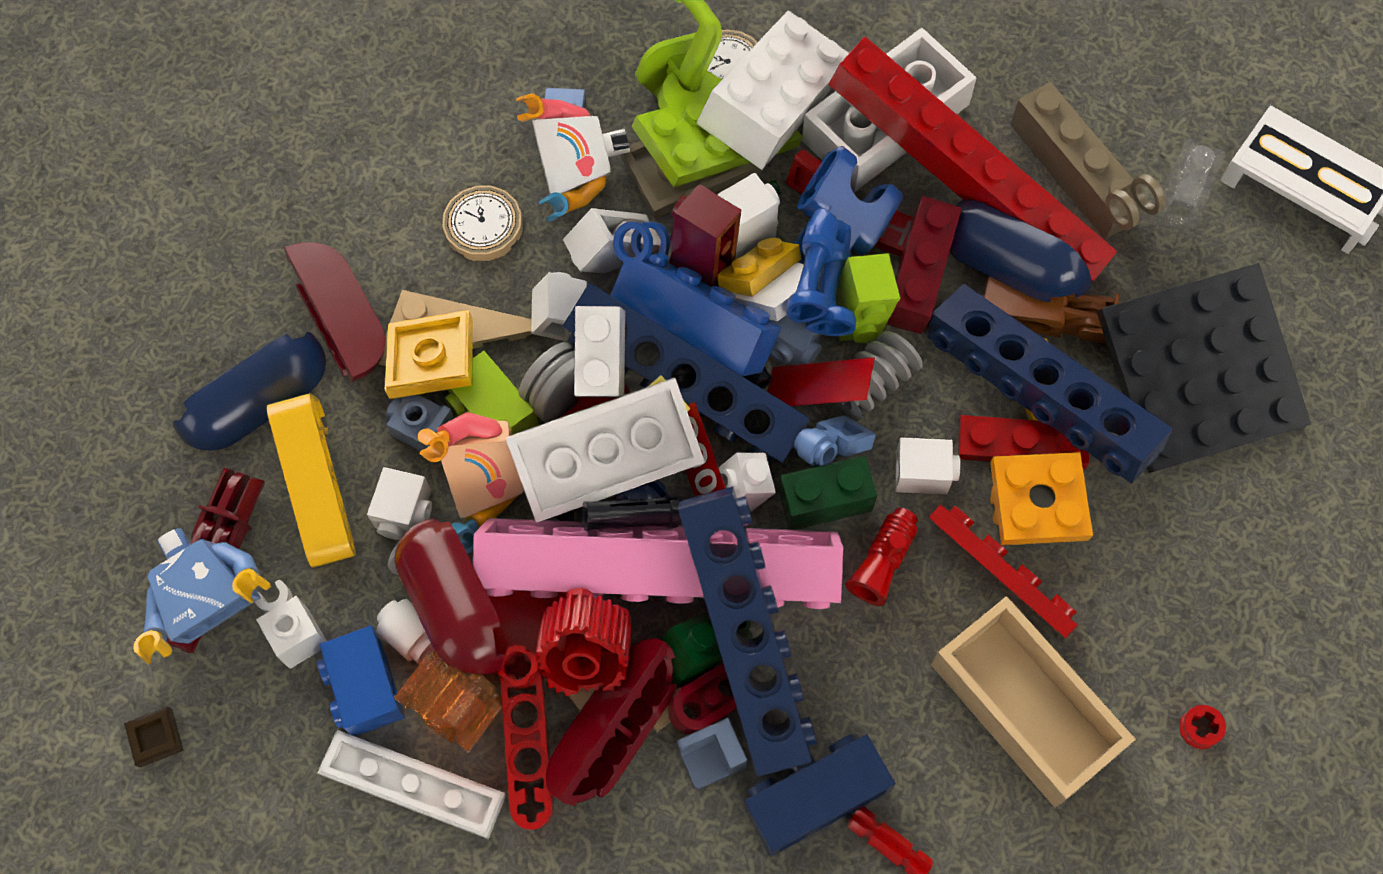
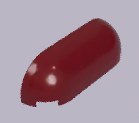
M302 242L284 247L287 262L291 263L301 282L295 284L339 371L343 377L349 376L350 382L364 378L377 367L382 359L385 350V333L347 261L338 251L321 243Z
M437 518L424 520L414 525L398 543L394 557L395 566L433 649L444 662L462 672L489 674L501 671L504 654L497 653L492 630L500 627V622L455 529L450 522L440 523L437 521Z
M646 639L632 645L629 652L626 679L622 680L621 686H616L615 691H602V686L599 687V691L594 690L556 746L549 760L546 771V786L553 797L565 804L576 806V803L590 800L595 796L604 797L618 782L674 695L676 684L672 683L673 665L671 658H675V655L665 641Z

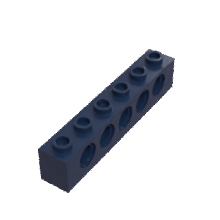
M590 282L575 306L621 307L625 310L624 375L631 369L644 377L640 385L646 388L660 375L665 380L672 379L673 373L678 367L685 365L692 367L696 371V381L690 388H679L683 401L687 405L695 402L699 415L704 414L715 421L716 424L712 430L734 443L739 436L753 445L749 453H766L770 466L774 459L783 463L793 447L796 437L808 423L809 417ZM575 306L562 326L571 332L568 341L575 344ZM647 343L655 344L660 351L658 361L652 366H642L637 361L638 349ZM716 388H726L733 395V403L726 411L717 412L709 406V395ZM753 410H761L769 417V428L762 434H752L745 428V417Z
M963 284L932 313L928 338L932 340L938 349L953 355L964 363L970 372L982 376L996 386L1006 398L1017 401L1031 411L1038 421L1050 425L1067 437L1073 446L1080 450H1085L1102 462L1105 468L1112 474L1121 476L1132 484L1163 451L1173 428L967 285Z
M734 486L680 501L678 511L757 777L812 762L810 746L817 744L810 716L801 719L797 702L804 701V695L798 674L789 675L784 658L792 657L785 630H775L771 614L778 613L779 610L771 585L763 587L758 570L766 568L759 541L750 543L745 525L753 523L746 497L737 498ZM722 530L729 531L737 538V544L728 551L717 550L710 540L713 534ZM738 575L746 578L750 583L749 589L741 595L729 593L724 587V582L729 577ZM753 620L762 626L763 631L759 636L748 639L741 636L737 628L742 622ZM758 665H768L776 673L769 681L759 682L752 678L750 672ZM780 709L787 713L788 718L779 725H772L766 722L763 716L769 710Z

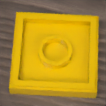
M469 310L388 324L385 392L389 399L472 386L473 318Z

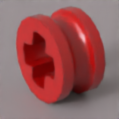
M1197 705L1184 713L1180 719L1179 730L1184 741L1191 747L1208 749L1222 740L1226 732V723L1222 714L1214 707ZM1205 717L1210 721L1207 727L1212 728L1213 733H1208L1201 738L1195 733L1198 727L1193 726L1192 721Z

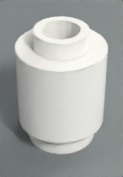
M408 599L399 602L393 600L380 611L377 616V621L379 622L376 630L377 633L406 660H414L421 665L436 653L413 604Z

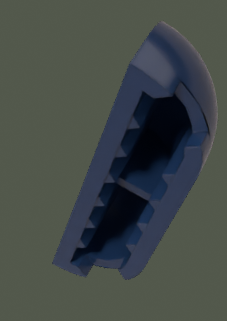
M961 200L955 204V206L962 209L950 253L958 261L1040 301L1050 302L1051 297H1063L1075 294V297H1079L1091 288V276L1086 263L1071 246L1061 239L976 200Z
M307 332L304 337L293 340L288 334L273 340L192 394L183 403L187 408L186 412L180 420L173 421L174 430L185 443L200 450H219L233 445L269 421L267 405L306 395L318 385L326 367V356L322 345L315 335Z

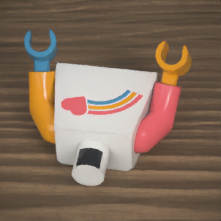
M531 93L516 98V102L522 101L528 106V113L517 115V119L523 122L538 118V120H533L532 124L550 193L539 201V205L545 202L552 205L554 214L546 217V220L551 222L565 213L587 206L606 186V177L611 174L608 157L628 153L630 148L625 129L602 134L598 116H591L585 108L562 100L540 99L536 94Z

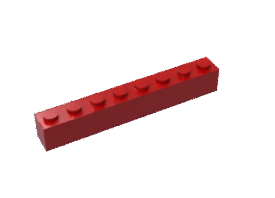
M866 36L862 38L837 67L828 85L962 200L969 199L985 203L1061 239L1082 257L1089 269L1091 283L1118 252Z

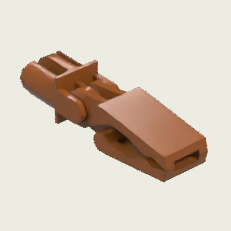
M988 277L985 281L983 296L1034 333L1058 338L1061 337V333L1077 336L1082 340L1105 344L1104 348L1108 347L1096 311L1122 303L1119 302L1120 294L1118 293L1115 298L1099 295L1075 297V294L1063 297H1051L1050 302H1045L1032 298L992 277Z

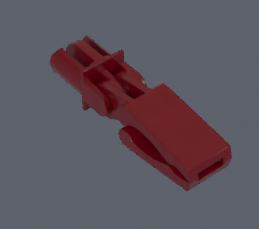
M223 468L207 506H198L202 511L193 529L190 544L204 539L213 543L226 542L240 549L247 530L251 531L252 529L248 522L265 485V480L255 477L250 479L249 475L240 472L234 473L231 469ZM168 636L166 642L170 646L179 648L184 652L194 653L201 636L189 644L170 641Z

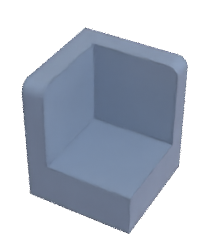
M728 718L677 741L679 753L696 789L704 788L747 767L746 756Z

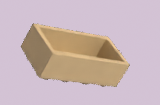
M1007 596L938 651L931 664L1054 808L1067 800L1136 740Z

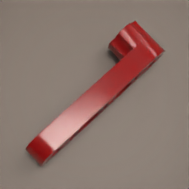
M513 645L507 647L502 670L497 671L501 682L509 806L511 817L518 826L523 829L537 830L549 823L554 811V799L546 786V771L550 760L544 675L542 674L543 669L538 668L534 652L527 649L524 645ZM524 657L525 662L531 665V669L524 678L518 679L515 674H510V668L517 666L518 658ZM536 687V695L521 693L510 697L511 689L520 691L522 688L532 689ZM523 702L534 704L538 712L536 722L528 728L517 727L512 718L515 707ZM526 748L536 749L541 756L540 768L531 775L520 773L516 766V757ZM543 779L544 788L534 787V796L536 802L544 803L545 809L544 812L537 813L536 821L531 823L528 815L520 814V806L528 803V791L525 788L517 791V782L533 783Z

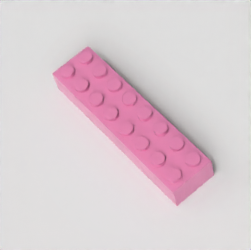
M488 518L474 533L473 567L484 589H486L487 595L508 596L513 594V590H529L533 597L552 598L558 596V592H567L574 588H585L593 594L594 598L598 596L603 598V593L621 594L622 600L632 602L648 600V595L666 596V600L671 603H691L694 601V597H704L686 534L681 525L673 529H668L665 525H650L586 531L584 530L583 523L578 521L543 520L536 523L535 520ZM746 528L750 543L759 541L766 568L760 569L758 572L763 587L772 586L778 607L784 606L785 601H803L804 607L812 609H826L830 607V603H841L843 546L837 531ZM725 530L716 532L710 539L712 545L720 551L731 550L737 544L735 535ZM736 575L729 577L724 582V587L733 595H741L749 589L750 583L746 578Z

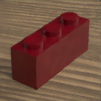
M700 184L689 196L683 195L676 202L671 214L674 218V224L670 236L672 254L669 258V263L677 268L685 267L702 276L701 282L710 287H719L717 275L729 267L736 257L742 209Z
M921 197L912 217L895 275L900 300L886 325L922 334L932 316L961 207L929 197Z

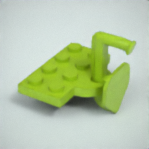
M675 0L678 3H683L699 24L697 31L656 43L644 53L635 72L636 79L655 95L660 109L637 115L631 127L673 188L751 163L696 124L712 90L722 81L720 77L707 71L722 40V26L704 0ZM798 130L793 133L776 154L799 146L803 137Z

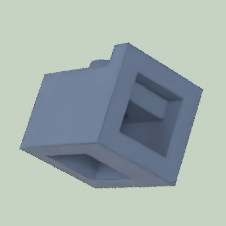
M788 315L779 321L770 320L782 327L770 354L772 357L783 364H788L789 362L794 365L813 363L822 347L818 343L820 334L807 330L806 322L796 323L790 320Z
M419 395L405 396L403 399L395 398L390 403L386 412V420H388L386 425L392 437L419 451L430 446H426L418 441L419 431L428 428L437 433L438 427L455 419L450 408L444 405L441 407ZM417 413L422 415L419 420L412 421Z

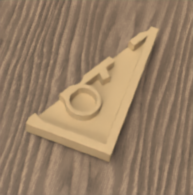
M402 290L390 323L469 310L473 318L474 349L483 347V343L507 338L509 341L526 338L528 335H531L532 319ZM388 330L385 335L384 354L379 362V365L386 366Z

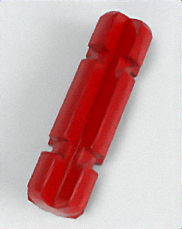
M861 806L856 810L848 822V827L860 838L863 836L869 839L867 843L896 866L903 865L906 874L929 873L934 864L932 858L920 849L917 852L913 850V844L884 821L881 824L875 820L877 816L866 807Z

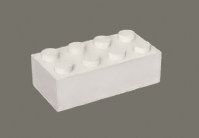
M788 10L712 90L696 124L763 170L804 122V115L818 105L832 88L828 83L839 64L849 53L836 42L828 39L808 25L806 21Z
M923 28L887 53L891 59L956 114L969 106L977 77ZM836 91L804 115L802 141L821 160L825 158L828 152L840 146H844L856 156L857 164L851 176V188L854 192L907 153Z

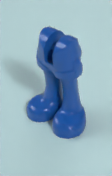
M823 208L814 211L806 226L802 242V251L806 255L797 289L788 299L786 313L789 319L796 323L806 322V329L811 332L828 336H844L855 331L857 322L851 310L837 306L836 303L839 278L848 257H851V226L842 220H837L835 215Z

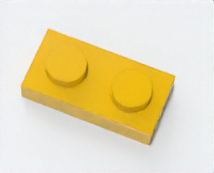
M779 238L763 239L758 242L756 247L742 257L735 259L729 267L717 275L719 287L727 289L732 293L753 297L801 260L800 247L798 244L782 242Z

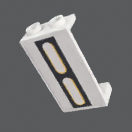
M1271 105L1231 160L1220 180L1228 186L1235 188L1242 176L1246 174L1351 234L1341 249L1347 254L1350 253L1357 242L1364 246L1367 244L1379 224L1373 222V219L1377 214L1383 217V168Z

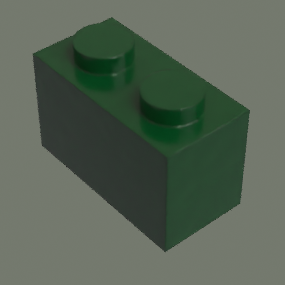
M866 456L780 476L778 493L789 530H797L872 512L877 499L876 489Z

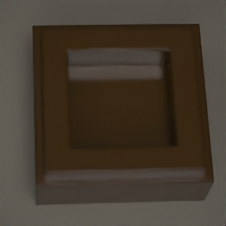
M168 706L124 723L134 764L139 768L184 751L173 710Z

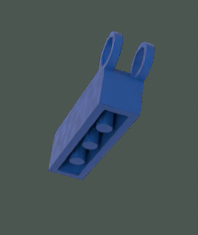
M627 222L622 224L614 235L613 246L617 257L623 261V265L611 296L740 376L761 373L782 327L768 320L770 315L766 311L751 305L745 307L734 300L736 296L731 291L718 286L710 287L701 282L702 276L699 273L685 267L677 268L668 263L669 257L667 254L670 249V236L662 224L658 222ZM649 228L657 231L661 239V246L657 254H651L653 250V237ZM630 229H635L631 237V247L636 256L634 258L629 256L623 247L624 236ZM641 236L644 242L643 249L641 248Z

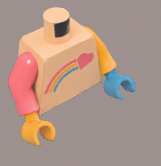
M469 412L438 427L437 433L428 428L422 429L418 433V441L426 446L430 445L428 448L421 450L420 455L433 463L441 460L459 517H466L465 524L459 522L451 524L459 538L463 535L461 543L466 553L474 550V533L487 519L497 518L518 495L525 491L506 441V437L512 435L509 423L506 421H496V419Z

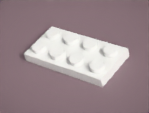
M675 378L506 437L536 523L582 507L584 501H599L705 463Z

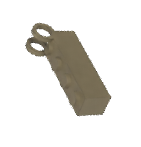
M1051 81L1018 99L1010 125L1105 240L1122 230H1130L1137 226L1142 211L1155 215L1164 210L1166 198L1160 184L1147 174H1142L1133 179ZM1142 184L1146 185L1152 192L1155 205L1146 198Z

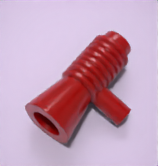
M895 508L893 513L887 514L867 552V558L845 584L847 590L853 596L873 606H884L886 604L894 572L899 569L905 554L918 532L916 526L918 518L914 513L905 508Z

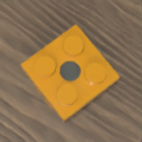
M1080 452L996 456L992 458L990 465L993 487L991 489L990 503L995 505L992 518L993 523L999 525L1001 545L1089 541L1092 538L1093 531Z

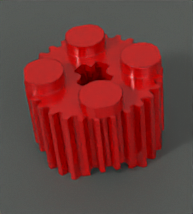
M585 588L570 589L567 591L565 598H560L559 603L553 601L552 607L548 606L546 613L542 614L535 654L538 668L543 669L542 674L547 676L548 687H555L557 693L563 691L565 696H569L570 694H578L580 689H585L586 692H589L590 688L599 691V687L602 686V691H615L616 686H621L622 680L626 679V670L629 663L632 627L629 611L626 608L619 607L618 604L612 605V600L610 599L602 600V596L594 598L593 594Z

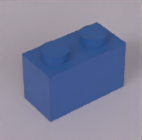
M372 625L319 644L323 659L318 660L317 665L325 686H332L336 700L330 702L329 705L332 717L338 728L344 727L349 734L356 737L406 718L381 636Z

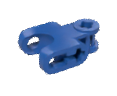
M844 146L837 147L828 152L797 204V209L809 217L808 222L794 243L800 247L801 260L797 263L804 264L806 255L802 251V242L806 226L814 211L819 208L826 209L835 215L837 220H842L850 225V250L852 249L858 255H864L879 240L903 198L902 192L893 184L878 185L872 188L863 201L859 200L853 194L851 188V176L857 164L856 156Z

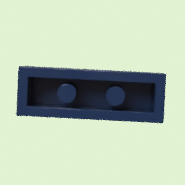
M853 734L847 735L830 745L829 750L831 754L815 761L813 756H811L812 762L789 768L788 770L791 775L775 784L772 778H768L748 790L750 798L744 800L743 808L770 858L893 789L896 783L868 734L857 740Z

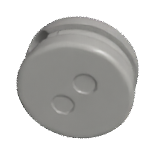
M561 342L546 350L531 365L520 384L519 396L525 402L528 401L534 408L536 416L545 423L559 419L577 403L576 398L578 396H574L575 345L571 342Z

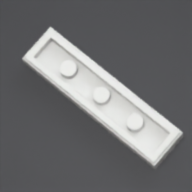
M336 730L317 772L329 779L486 839L490 837L506 794L339 730Z

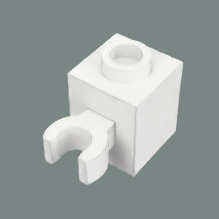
M281 580L275 582V585L279 589L280 595L275 602L268 603L258 592L261 598L255 601V603L265 614L256 620L276 656L291 669L321 651L319 644L327 642L309 609L297 596L292 598L290 589Z

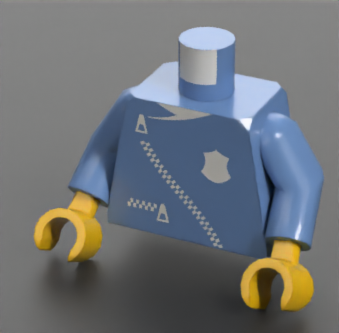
M180 528L169 531L161 536L157 542L167 560L151 569L148 573L150 587L147 590L144 633L134 642V652L149 665L151 664V656L156 650L163 657L171 655L172 649L166 642L167 636L170 641L189 644L259 600L261 597L255 588L260 586L267 591L270 588V583L260 576L256 563L250 554L226 542L213 543L201 539L190 544L184 531Z

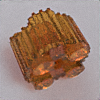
M434 650L433 653L426 655L394 699L405 709L411 708L417 712L416 715L425 722V725L447 741L452 743L458 736L455 742L461 749L469 753L501 710L500 703L502 702V697L494 691L496 687L482 675L471 674L468 678V673L448 665Z

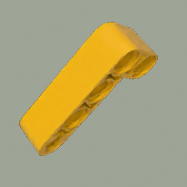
M309 393L267 405L269 423L304 551L310 566L314 568L355 556L356 550L325 438V435L328 434V428H324L321 417H324L325 414L319 399Z

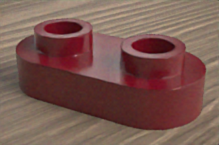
M724 663L681 688L672 697L668 705V716L672 725L681 733L693 734L719 722L737 710ZM719 685L726 686L730 691V696L721 694ZM684 707H689L694 711L695 719L686 716Z

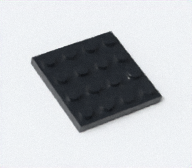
M1259 263L1096 311L1122 394L1173 428L1163 451L1146 468L1148 473L1311 425Z

